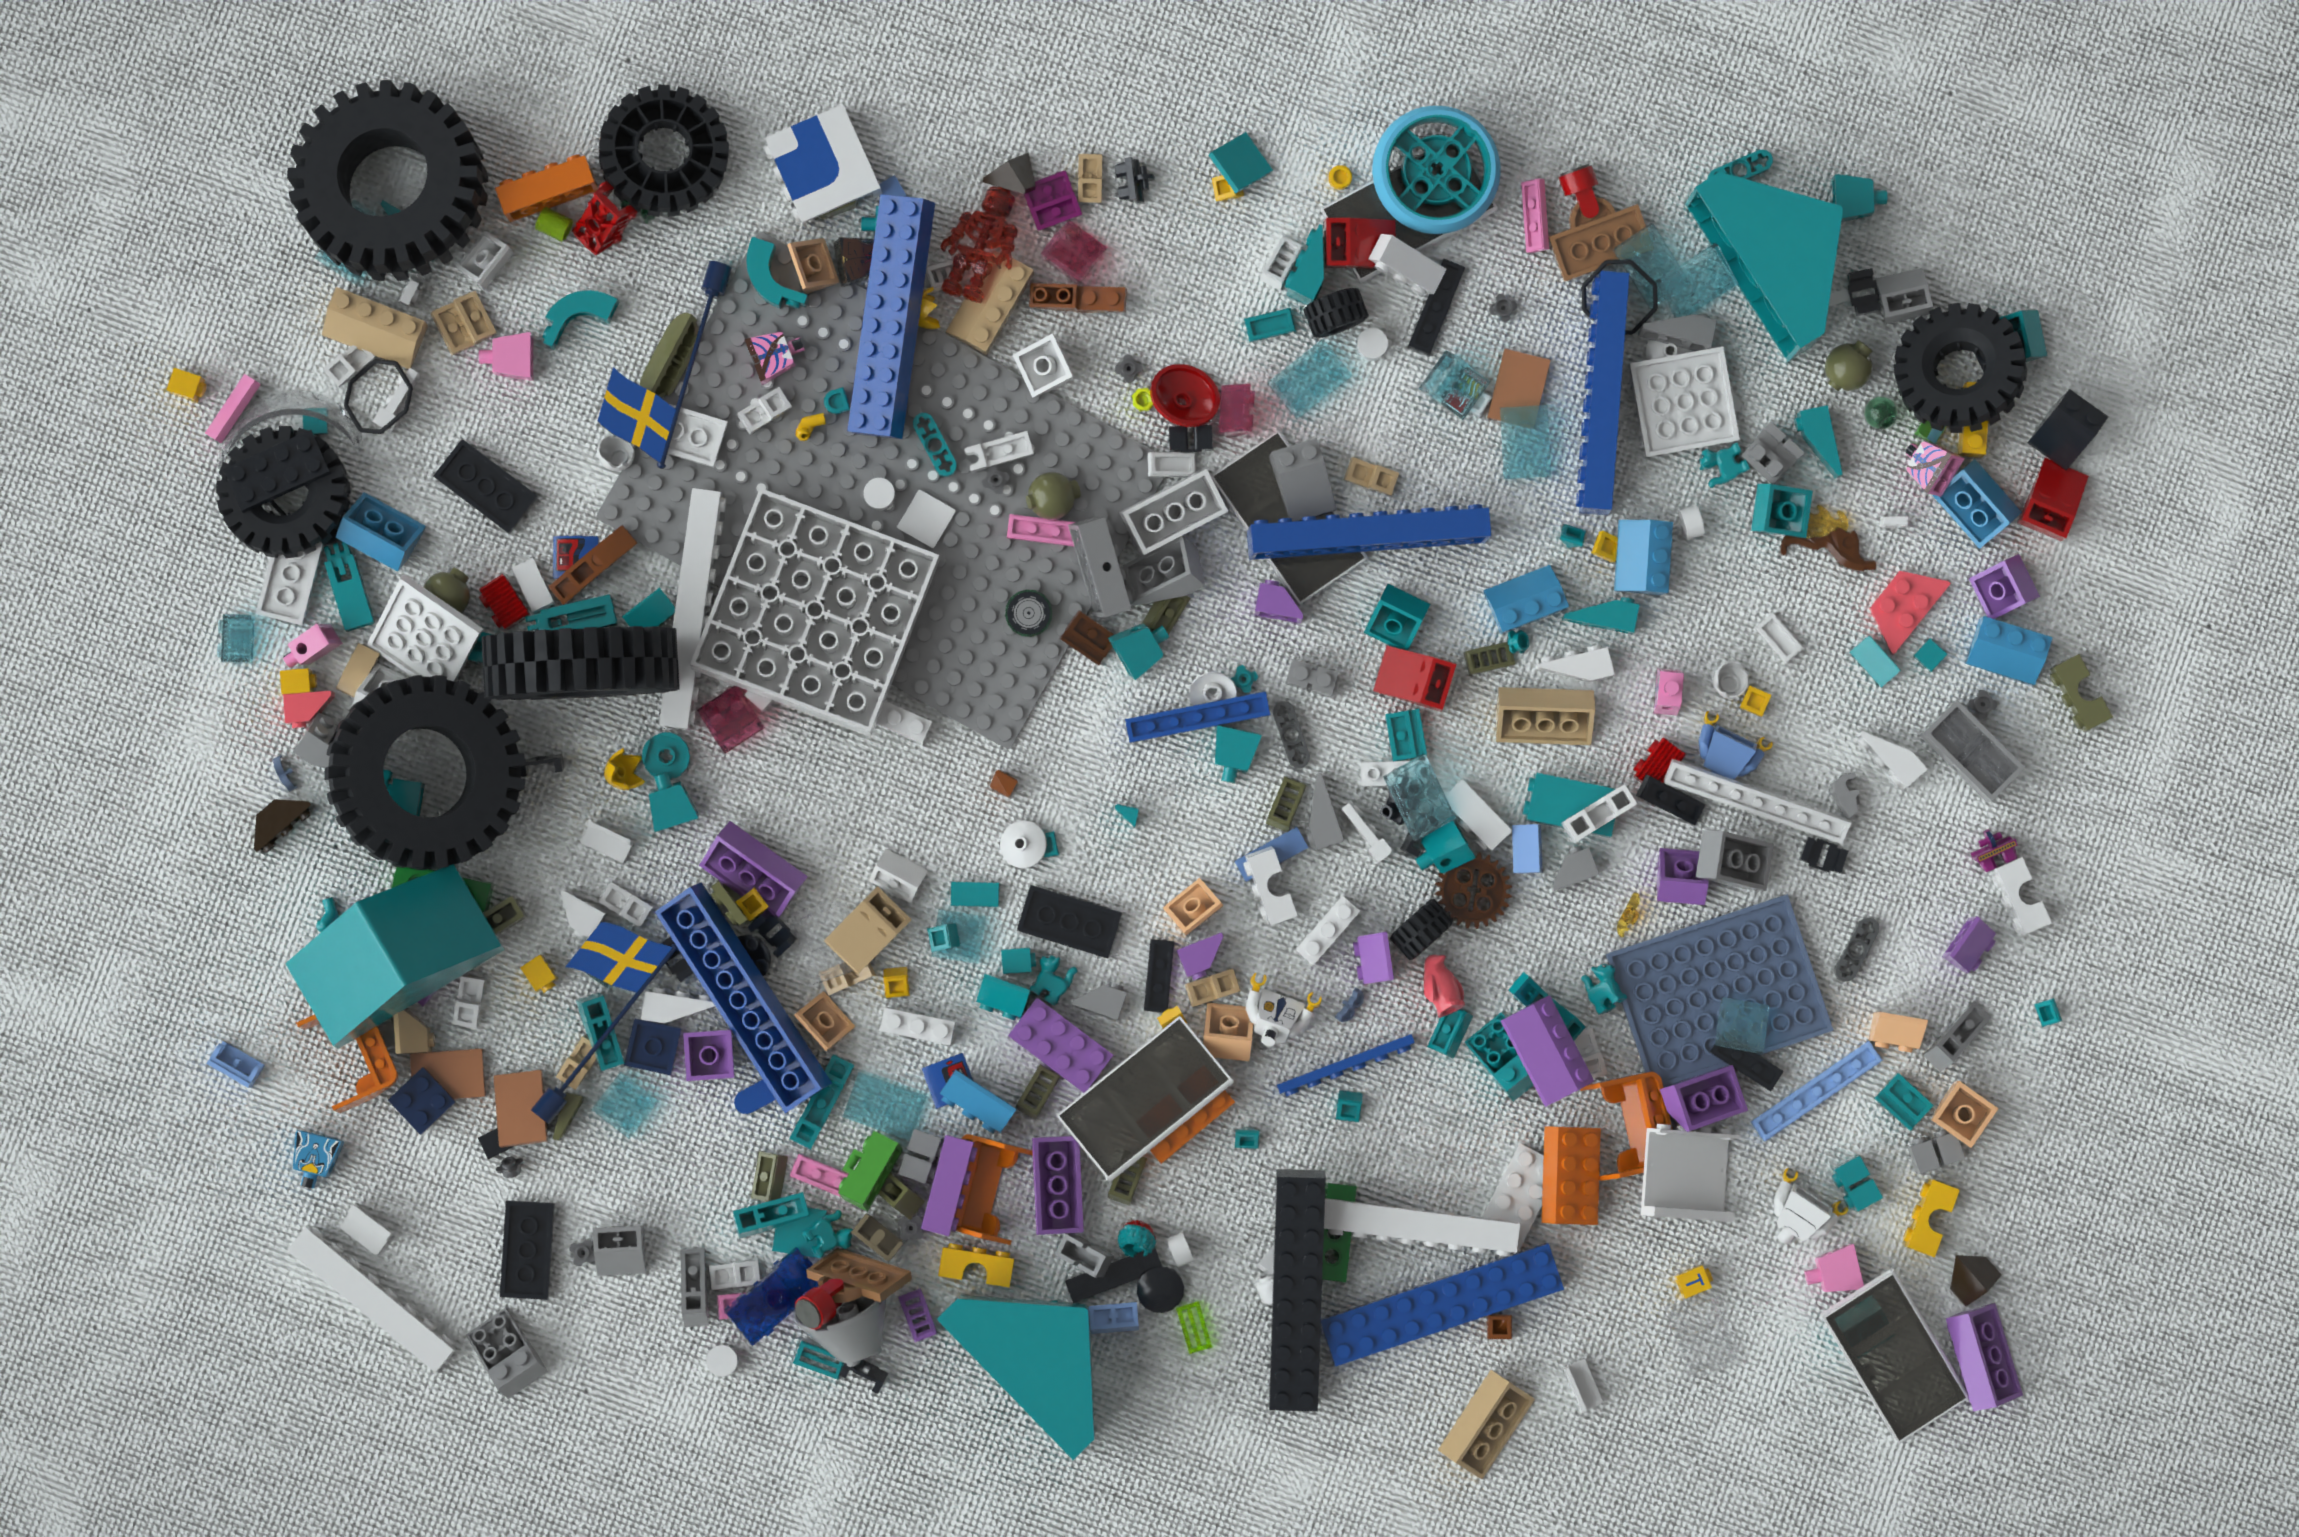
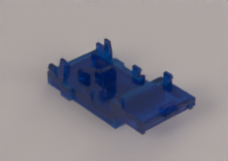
M797 1247L780 1261L777 1260L773 1263L772 1271L761 1281H756L753 1284L754 1287L747 1293H742L731 1303L732 1306L728 1305L724 1309V1313L752 1346L764 1336H769L774 1331L773 1328L795 1310V1302L799 1297L810 1289L819 1286L818 1281L807 1278L806 1270L813 1263L808 1257L805 1259Z

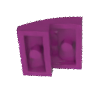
M1066 170L1035 181V190L1024 194L1038 231L1082 215Z

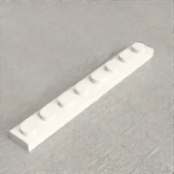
M1672 759L1664 777L1665 784L1843 844L1851 826L1850 819Z

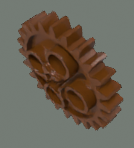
M1478 852L1473 860L1445 874L1438 873L1437 875L1442 879V882H1436L1435 886L1440 887L1441 891L1435 892L1434 895L1441 896L1442 899L1438 903L1440 905L1444 904V910L1446 912L1449 911L1452 918H1457L1456 926H1459L1464 921L1466 929L1470 927L1471 923H1474L1475 929H1479L1480 922L1487 927L1489 918L1493 922H1497L1496 913L1501 916L1504 915L1500 909L1501 907H1509V904L1504 900L1512 898V895L1506 893V890L1512 888V885L1505 884V881L1510 876L1502 875L1506 869L1505 867L1500 869L1496 867L1499 860L1493 863L1490 862L1491 855H1487L1485 859H1482L1481 852ZM1478 869L1476 889H1479L1480 892L1474 895L1473 909L1468 911L1471 892L1467 891V887L1469 888L1473 885L1474 870ZM1460 870H1466L1469 873L1470 879L1467 883L1458 881L1457 873ZM1483 874H1489L1493 877V885L1491 887L1482 885L1481 877ZM1457 893L1463 894L1466 898V903L1462 907L1456 906L1453 902V897ZM1481 897L1488 899L1490 903L1486 911H1482L1477 907V900Z

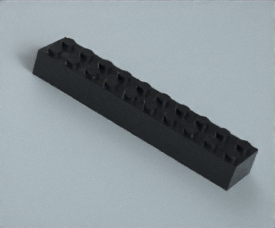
M1276 1169L1269 1410L1318 1412L1325 1170Z

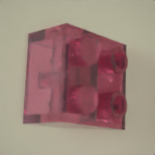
M1069 220L1053 236L1041 252V258L1080 286L1108 248Z
M1251 384L1221 386L1218 436L1247 438L1248 432H1252L1254 414H1249V408H1254L1255 391L1250 390Z
M735 685L697 709L710 733L725 754L765 728L741 689Z

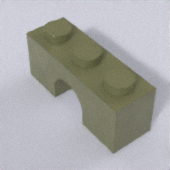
M2080 654L2050 669L2052 672L2050 678L2056 687H2060L2063 693L2061 699L2067 708H2071L2074 714L2072 719L2078 729H2082L2085 732L2113 718L2102 696L2092 701L2085 700L2080 696L2078 685L2082 679L2090 676Z

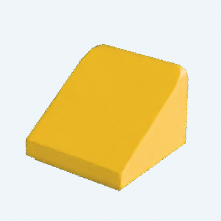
M1223 175L1212 178L1215 200L1217 202L1244 196L1243 190L1235 194Z
M755 887L736 901L749 921L754 920L769 907Z
M907 967L884 969L883 978L886 998L910 996Z

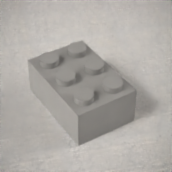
M1703 830L1696 878L1746 890L1767 891L1774 844L1725 831Z

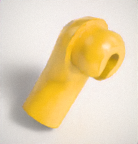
M824 413L806 416L801 419L796 428V436L800 441H807L814 427L826 424Z

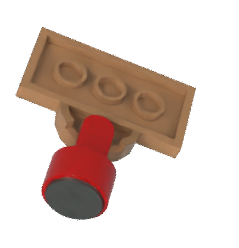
M1586 164L1560 174L1558 178L1564 195L1568 196L1575 193L1577 203L1572 208L1569 216L1570 229L1549 236V242L1564 282L1595 271L1606 260L1628 259L1654 249L1638 204L1615 212L1612 204L1606 199L1595 197L1592 187L1598 185V181L1592 165Z
M836 1248L806 1270L807 1278L818 1281L819 1287H814L799 1297L795 1302V1311L797 1317L805 1326L811 1329H819L835 1317L836 1309L842 1303L856 1300L862 1296L877 1302L886 1300L890 1295L912 1280L911 1271Z

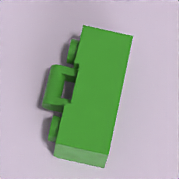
M873 1131L872 1135L865 1139L862 1152L854 1149L844 1165L842 1171L849 1175L841 1181L839 1195L845 1201L868 1212L903 1151L900 1144ZM860 1158L861 1160L859 1161L857 1167L855 1168V1170H853Z

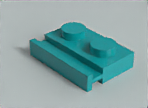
M1420 709L1385 714L1392 761L1427 756Z
M1896 1073L1878 1095L1874 1097L1881 1106L1909 1131L1934 1106L1899 1073Z

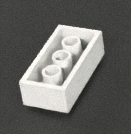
M1202 469L1119 512L1139 554L1145 555L1227 513L1228 510L1208 470Z

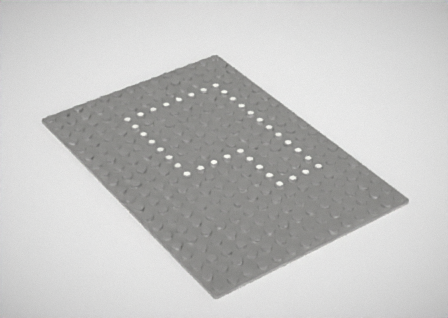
M759 232L755 238L773 243L776 246L770 267L771 276L774 281L785 288L804 294L788 246L764 232ZM746 253L728 284L724 296L720 298L704 327L681 406L688 410L728 421L715 467H709L667 454L664 463L666 467L660 469L657 466V461L640 448L635 447L633 463L619 474L597 513V519L614 529L624 525L637 542L681 566L692 488L722 492L723 498H726L725 512L720 513L719 521L723 522L721 536L717 535L716 545L720 546L718 560L714 559L713 569H716L715 583H712L719 588L722 585L760 488L938 554L940 558L939 564L891 685L1003 748L1010 749L1069 646L1059 639L1060 636L1063 635L1078 610L1087 615L1091 603L1075 548L1007 539L1009 515L1041 518L1027 506L1026 496L1028 495L1029 487L1034 479L1041 474L1047 472L1060 473L1067 477L1069 481H1077L1081 497L1075 499L1074 506L1067 515L1056 520L1079 522L1092 517H1105L1106 521L1109 520L1112 526L1113 534L1110 535L1113 544L1117 545L1120 556L1131 536L1119 512L1154 495L1164 477H1148V453L1156 451L1050 392L1032 398L1022 376L938 329H926L918 326L903 438L894 439L848 432L850 411L837 415L829 413L824 406V397L829 391L844 387L851 408L867 290L852 281H847V278L837 273L839 283L806 294L809 298L806 308L802 306L799 309L792 308L786 305V301L783 300L781 309L766 302L755 290L747 271ZM777 332H783L786 342L800 337L805 350L792 355L796 366L762 385L745 339ZM688 365L674 391L669 396H664L663 400L668 404L677 406ZM780 387L792 407L767 425L749 434L737 416L738 412L757 402L759 398ZM824 413L826 424L814 427L810 438L807 441H800L796 436V428L801 419L806 416ZM928 413L933 417L957 464V470L951 477L940 476L933 466L913 427V420L916 415ZM923 418L919 420L920 424L917 427H923L927 434L922 436L924 440L927 436L937 433L936 430L930 432L928 428L930 420L925 421ZM1028 431L1034 455L995 466L998 471L1002 473L1007 472L1010 476L1001 494H996L990 488H984L982 480L987 477L988 468L971 473L970 465L976 463L979 457L977 455H966L964 449ZM936 438L931 439L928 443V448L933 452L939 451L942 447V442ZM944 451L940 456L933 457L935 461L937 458H940L942 462L940 470L950 471V466L953 463H947L943 456L948 454L947 451ZM874 478L887 479L894 487L895 501L886 510H874L865 501L864 488ZM918 490H922L955 509L953 517L934 548L897 528ZM1023 592H1035L1041 595L1047 601L1050 608V618L1047 625L1035 634H1022L1016 631L1008 620L1007 610L1011 600Z

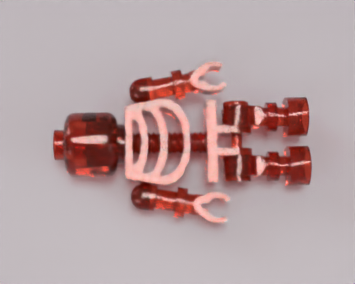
M989 187L981 203V208L984 212L976 210L972 215L970 212H964L958 219L959 223L956 228H952V234L941 243L940 247L943 252L946 251L947 246L952 245L948 250L951 256L956 253L957 249L960 252L954 256L953 271L948 275L950 279H944L941 290L945 294L959 298L962 294L967 300L981 303L984 293L979 288L983 287V281L992 270V264L988 263V261L996 263L997 267L1001 269V263L1007 260L1005 266L1008 270L1011 269V252L1015 249L1013 243L1018 233L1016 226L1008 224L1005 220L1010 216L1016 201L1014 195L1010 193L1011 190L1001 187ZM964 231L975 244L974 248L959 244V239H963L965 236ZM974 231L979 234L978 238L973 236ZM1000 247L1002 249L997 258L993 253L984 251L985 248L995 249ZM972 267L974 277H971L969 281L971 285H965L963 289L958 282L962 281L964 272L966 270L969 271Z

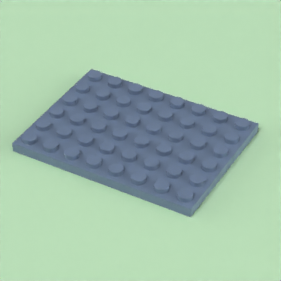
M1788 894L1605 954L1608 964L1615 967V981L1619 984L1621 992L1628 997L1622 1002V1006L1644 1072L1657 1073L1662 1079L1663 1087L1729 1066L1709 1053L1722 1032L1756 1054L1762 1055L1834 1031Z

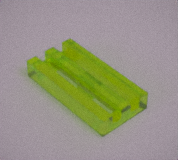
M1199 1301L1176 1307L1189 1354L1213 1348ZM1196 1307L1206 1340L1204 1345L1201 1344L1191 1310ZM1183 1310H1187L1197 1347H1192L1182 1313Z

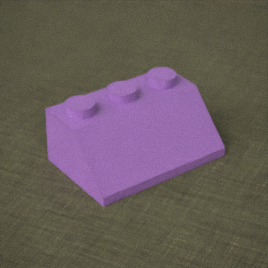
M1733 1065L1719 1068L1660 1089L1667 1112L1687 1132L1748 1111Z

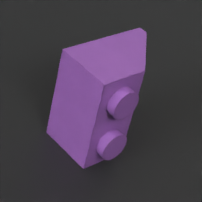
M2019 554L1969 578L1987 617L1992 619L2000 617L2040 597Z
M1265 580V583H1260L1254 616L1301 624L1303 613L1283 586H1279L1280 582Z
M1659 849L1656 884L1657 901L1705 905L1709 883L1708 880L1696 878L1700 851Z
M1970 917L1942 957L1964 973H1969L1971 970L1975 972L1982 962L1980 956L1984 951L1989 952L1995 944L1996 940L1993 938L1996 933L1979 917Z
M1222 932L1176 951L1187 978L1192 976L1194 981L1207 975L1206 970L1210 969L1223 939Z
M1387 932L1356 937L1357 942H1353L1354 955L1359 956L1360 966H1356L1358 980H1363V985L1394 980Z
M732 1030L683 1033L686 1081L735 1078Z

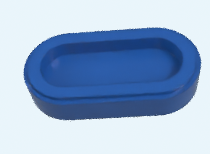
M761 1080L740 1091L734 1099V1105L740 1113L750 1114L776 1099L764 1080Z

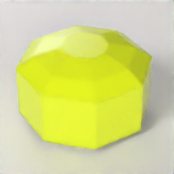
M1139 388L1132 395L1133 406L1140 412L1149 411L1154 406L1148 388Z

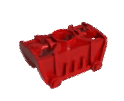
M607 181L602 182L599 189L594 192V197L588 202V207L585 209L584 214L576 222V227L572 229L577 239L596 256L612 245L619 244L623 240L622 233L628 223L638 216V212L631 205L618 210L608 199L614 188ZM609 213L614 215L611 221L606 219ZM594 237H595V239H596L597 245H595V244L593 243V238H594Z

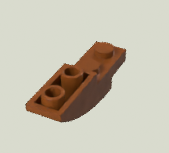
M1031 283L1029 307L1084 313H1126L1127 288L1094 287L1078 286L1077 284Z
M621 525L566 570L548 588L565 605L638 544V542L624 525Z

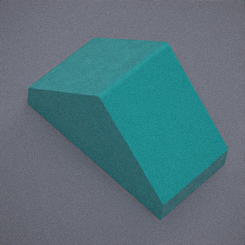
M1723 172L1716 173L1694 188L1685 205L1787 362H1790L1812 348L1825 333L1843 207Z
M452 864L449 867L441 868L357 901L285 964L332 1045L339 1049L390 1019L398 1012L405 1010L504 951L505 948L460 872Z
M960 1295L937 1318L939 1323L1072 1460L1094 1440L1095 1422L1090 1317L1087 1304Z

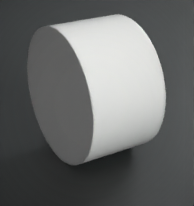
M1368 328L1359 335L1356 348L1363 359L1376 361L1386 353L1388 339L1380 329Z
M874 478L866 484L864 498L872 509L886 510L895 501L894 487L887 479Z
M1697 505L1678 510L1680 524L1687 540L1705 535L1703 520Z
M1183 1232L1166 1238L1177 1267L1194 1261Z
M726 1344L717 1345L712 1348L706 1358L709 1371L720 1377L733 1373L739 1363V1356L736 1350Z

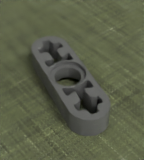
M1279 702L1273 709V717L1288 761L1294 768H1304L1310 760V755L1294 707L1289 702ZM1281 706H1284L1285 709H1290L1287 717L1289 722L1294 719L1295 724H1288L1281 728L1280 723H1285L1283 716L1277 715ZM1289 728H1293L1298 732V738L1294 742H1289L1284 737L1285 731ZM1299 742L1302 743L1303 747H1298L1299 753L1306 756L1302 764H1299L1298 761L1293 762L1292 758L1295 756L1294 748L1289 751L1287 746H1295Z
M1863 918L1857 923L1835 965L1834 974L1838 980L1847 982L1856 977L1879 933V924L1875 919ZM1870 922L1872 923L1871 928L1874 931L1873 933H1867L1864 939L1869 940L1867 944L1862 939H1856L1855 937L1857 934L1861 937L1865 930L1862 928V925ZM1853 943H1860L1863 946V953L1859 957L1853 956L1850 952V947ZM1847 955L1848 958L1858 961L1857 965L1851 963L1849 970L1852 972L1851 975L1843 977L1841 976L1842 971L1839 969L1841 966L1845 967L1849 960L1844 959Z

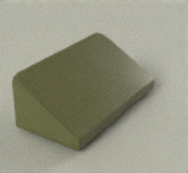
M1182 596L1154 602L1142 624H1145L1151 631L1163 626L1169 635L1191 598Z
M759 1151L751 1199L768 1202L781 1198L788 1156Z

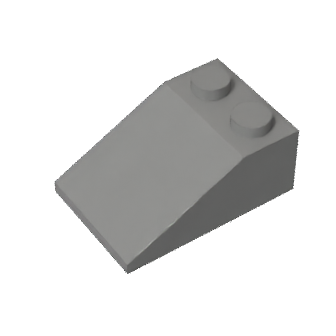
M1317 438L1270 453L1269 459L1288 517L1292 518V522L1302 521V517L1319 516L1336 510L1324 458Z
M1183 535L1123 565L1127 589L1130 590L1133 599L1132 606L1186 596L1205 586L1198 549Z

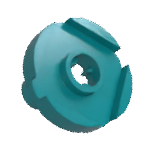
M662 732L653 736L645 743L642 750V761L645 769L653 777L656 774L668 772L670 780L679 778L687 770L690 763L688 745L680 736L674 733ZM664 750H670V755L673 756L671 761L668 760L669 763H663V758L660 757L661 752L665 753Z

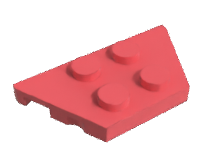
M1899 571L1869 608L1878 624L1881 635L1887 643L1890 654L1894 655L1949 587L1951 584L1949 581Z

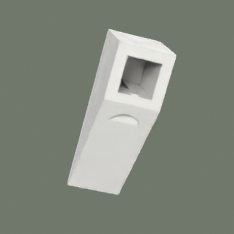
M1601 644L1588 647V652L1581 654L1578 653V650L1564 653L1565 657L1555 659V656L1545 657L1541 659V663L1536 665L1538 670L1586 682L1610 678L1615 675L1608 647L1602 648Z
M1863 731L1856 734L1859 738L1857 743L1864 751L1867 752L1869 750L1873 754L1874 763L1881 770L1886 769L1890 774L1889 780L1896 788H1907L1928 770L1913 751Z
M652 987L651 992L645 991L641 1020L667 1024L716 1006L709 996L699 995V999L689 998L690 993L676 991L675 996L667 995L666 989Z

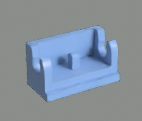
M1512 825L1513 873H1543L1541 825Z
M225 1041L218 1044L206 1063L247 1088L253 1087L265 1064Z
M1137 1302L1089 1306L1091 1334L1139 1330Z

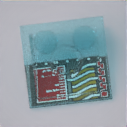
M1446 350L1418 389L1459 419L1464 420L1488 387L1490 381L1459 356Z

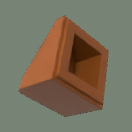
M996 770L990 787L1010 798L1018 785V780L1000 770Z
M1487 1315V1339H1512V1315Z

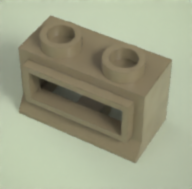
M868 1213L863 1216L851 1231L853 1235L887 1262L896 1255L905 1243Z

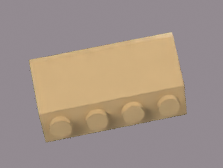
M993 250L947 328L946 333L987 356L1034 276V270L1012 257Z
M336 287L327 308L322 336L350 347L354 345L358 350L363 351L362 349L378 358L397 361L400 366L410 369L417 356L428 325L424 320Z
M1498 687L1496 742L1591 745L1595 716L1594 690Z
M1490 1370L1447 1437L1443 1440L1438 1451L1480 1479H1483L1535 1399L1493 1370Z

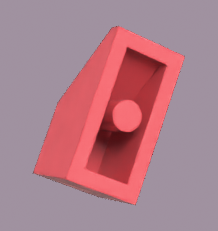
M319 691L283 694L285 723L292 725V728H306V723H311L318 712L321 714L335 698V692Z

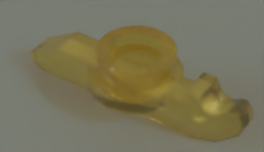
M1636 892L1632 894L1617 924V933L1622 938L1624 937V932L1629 930L1627 928L1628 924L1634 925L1639 917V912L1636 909L1640 903V897Z

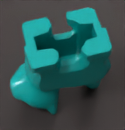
M1737 442L1732 444L1731 447L1717 452L1710 451L1709 449L1702 451L1699 460L1701 467L1699 469L1708 470L1717 465L1720 477L1712 478L1708 482L1710 488H1714L1715 485L1728 483L1739 474L1750 470L1746 460H1741L1739 463L1735 461L1734 457L1741 453Z
M1053 955L1042 956L1039 961L1041 971L1037 976L1036 982L1029 989L1037 995H1040L1044 989L1048 990L1050 994L1044 999L1055 1006L1059 998L1067 992L1072 984L1074 974L1078 972V969L1071 967L1067 971L1066 977L1062 978L1054 974L1059 968L1060 957L1057 958Z
M1604 963L1591 968L1596 977L1601 981L1599 984L1594 986L1592 979L1587 975L1581 977L1588 993V999L1595 1006L1598 1015L1612 1011L1617 1007L1615 1003H1622L1628 998L1626 994L1621 992L1619 984L1614 979L1615 967Z
M836 1210L834 1214H828L815 1221L811 1227L802 1232L806 1242L812 1241L814 1237L816 1238L818 1243L810 1248L815 1257L821 1258L825 1252L836 1247L848 1249L851 1246L853 1238L851 1231L853 1229L843 1228L835 1233L831 1222L841 1218L842 1212L840 1210Z

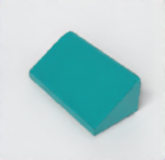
M659 587L624 614L622 618L629 627L659 626L675 613V606Z
M1870 635L1849 652L1881 688L1901 671Z
M1460 1009L1441 1017L1427 1047L1453 1059L1473 1015Z

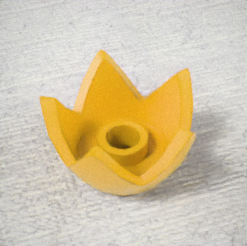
M934 286L923 290L918 326L926 329L940 328L939 321L928 316L937 306V304L933 303L935 297L927 295L934 290Z
M622 748L609 758L605 766L604 777L613 787L628 791L645 783L643 779L634 774L642 756L623 755L625 751Z

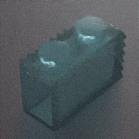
M223 614V620L219 619L218 632L222 634V643H218L217 657L221 658V662L253 664L255 616Z

